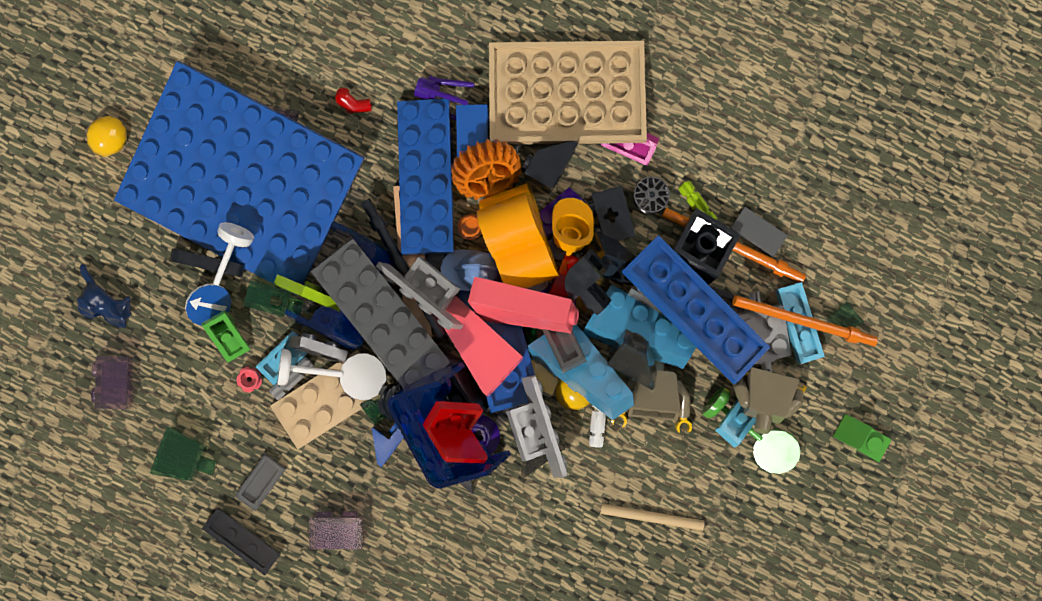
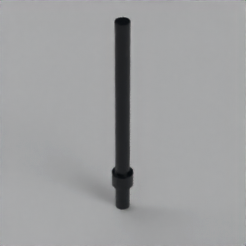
M370 198L363 201L361 205L371 220L369 222L374 232L377 231L398 270L405 276L410 268L386 227L388 225L383 215H379ZM422 310L437 338L440 339L447 335L444 327L437 322L438 317L433 313L428 314Z

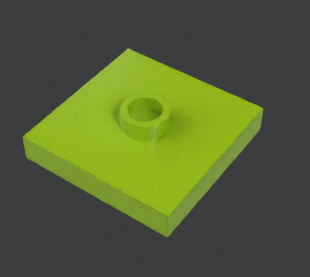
M277 274L274 281L275 285L335 311H341L330 296L319 292V286L308 281L302 285Z

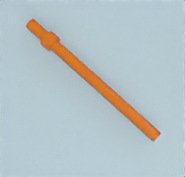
M667 207L662 217L682 227L689 219ZM739 242L736 243L732 250L772 269V273L780 277L784 275L799 283H803L806 274L789 267V263L781 259L777 261Z
M737 295L734 296L732 301L734 306L843 337L845 341L854 344L860 342L875 347L878 342V337L863 333L855 327H842Z

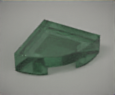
M845 302L827 318L830 323L842 327H855L864 322L848 302Z
M369 399L362 402L360 406L372 422L376 424L386 416L380 414L377 404L379 400L373 401Z

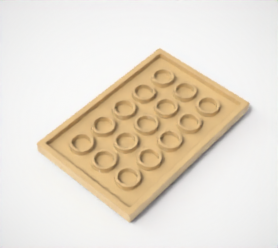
M644 41L489 42L490 142L498 139L500 142L506 141L508 145L562 144L570 141H575L578 144L646 143Z

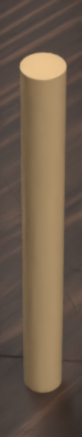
M608 504L601 505L600 514L700 531L704 529V520Z

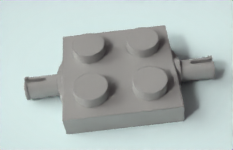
M759 291L748 293L751 300L761 302ZM781 304L773 305L775 307L784 309V306ZM748 309L738 313L770 346L765 354L755 363L760 364L762 370L772 372L771 362L779 358L791 356L785 320Z

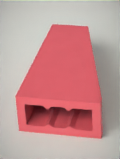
M474 277L468 302L484 321L571 333L573 325H576L578 322L579 310L572 299Z
M455 296L446 311L464 326L461 330L453 328L450 330L444 329L480 389L489 397L523 360V357Z

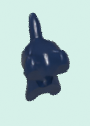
M81 264L80 274L85 280L86 285L82 289L81 295L77 298L80 314L89 319L102 316L108 323L120 328H126V318H130L132 315L130 296L122 300L113 299L96 284L85 264Z

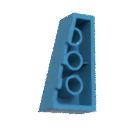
M611 284L606 294L612 301L600 314L596 315L593 313L583 331L586 337L601 340L602 343L610 346L623 347L628 349V352L634 354L641 353L650 356L653 360L683 369L695 351L696 346L666 316Z
M577 324L573 325L572 331L587 362L565 373L562 372L545 334L528 345L530 358L537 364L540 363L549 373L560 378L569 388L580 393L589 403L612 420L634 406L633 393Z

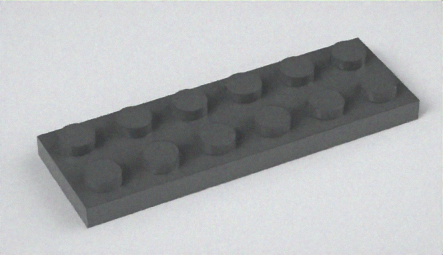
M353 238L310 271L409 396L451 363Z

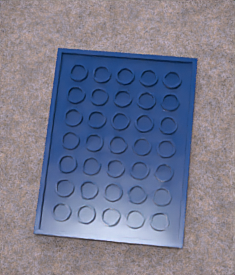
M176 61L114 201L221 257L224 256L228 243L218 236L217 229L219 224L227 222L239 225L249 230L254 235V240L248 247L234 246L229 261L245 265L246 270L275 284L274 281L278 274L304 285L365 157L181 61Z

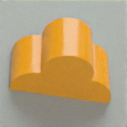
M528 182L479 201L480 210L477 211L478 223L504 284L527 289L559 277L536 200Z

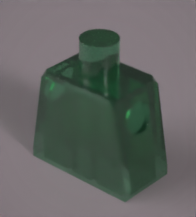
M250 280L243 306L284 317L285 312L300 316L304 301L290 297V291ZM272 296L281 298L279 306L270 304Z
M171 425L167 426L150 473L194 481L198 472L212 476L218 461L204 457L208 445Z

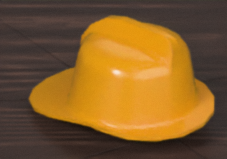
M564 198L556 203L552 212L554 243L558 248L566 251V256H570L572 252L580 251L593 239V213L590 207L582 200Z

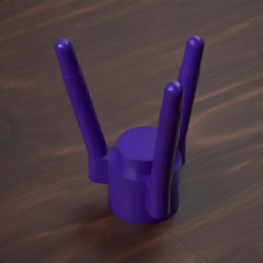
M429 76L428 79L420 77L414 96L421 98V100L441 97L462 105H468L467 100L440 91V86L437 84L474 87L475 84L473 82L440 79ZM450 113V119L455 121L456 116Z

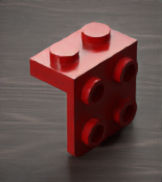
M436 401L428 414L423 426L445 461L461 463H485L487 461V454L472 432L474 425L483 412L479 404Z

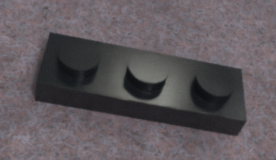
M220 507L216 509L202 528V530L264 576L281 555L279 551Z

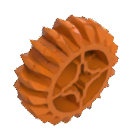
M486 139L484 143L477 141V144L474 146L467 145V150L459 151V157L454 158V164L451 166L452 180L460 194H465L466 198L473 196L475 200H478L480 197L485 199L501 193L507 188H513V183L518 182V176L522 174L521 160L513 146L508 145L506 141L500 142L498 139H495L493 142Z

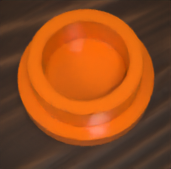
M468 214L459 220L458 232L464 239L475 240L481 236L482 232L476 215Z

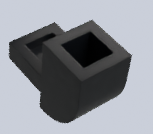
M592 249L585 253L567 272L565 290L569 299L574 301L580 296L583 299L584 305L598 315L612 300L596 283L609 268Z

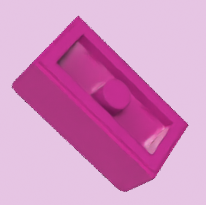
M647 133L646 143H601V146L648 166L660 138Z

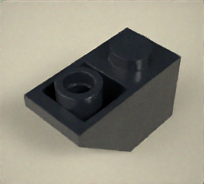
M595 233L592 241L581 249L582 254L584 255L592 249L609 268L603 274V277L630 285L632 282L622 271L636 257L616 239Z

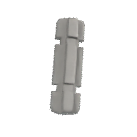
M306 357L297 364L298 366L314 367L313 363ZM290 371L287 385L280 386L275 384L269 392L275 399H281L286 394L285 391H289L304 377L305 373Z

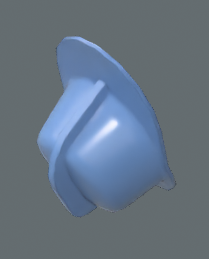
M464 249L455 250V253L447 254L441 264V273L462 291H471L474 277L501 283L502 278L492 255L486 252Z

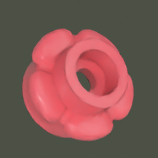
M244 367L240 370L236 382L243 391L253 392L254 389H258L261 386V373L258 369ZM248 377L252 378L251 382L247 381Z

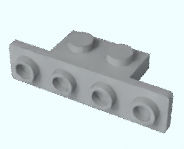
M418 257L405 276L390 264L377 263L376 267L382 271L381 275L385 280L398 284L401 287L399 291L410 299L415 298L419 302L418 307L428 314L433 313L439 318L437 322L447 330L451 328L462 329L464 325L446 311L460 288L425 259Z
M535 375L523 377L522 383L529 403L506 411L522 461H528L546 454L553 477H566L567 462L560 453L558 446L559 437L550 422L551 412L542 397V384Z

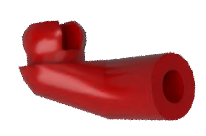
M339 88L336 91L335 100L347 113L372 111L370 99L356 100L350 95L347 88Z

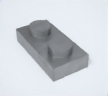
M302 333L301 336L291 337L289 347L334 362L346 361L348 351L339 349L340 344L332 341L321 343L316 341V336Z

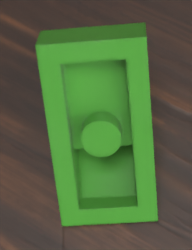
M222 311L201 323L227 363L250 350L248 343L237 329L232 315L226 311Z
M847 414L843 416L832 436L877 462H880L891 442L890 438L875 431L873 427Z

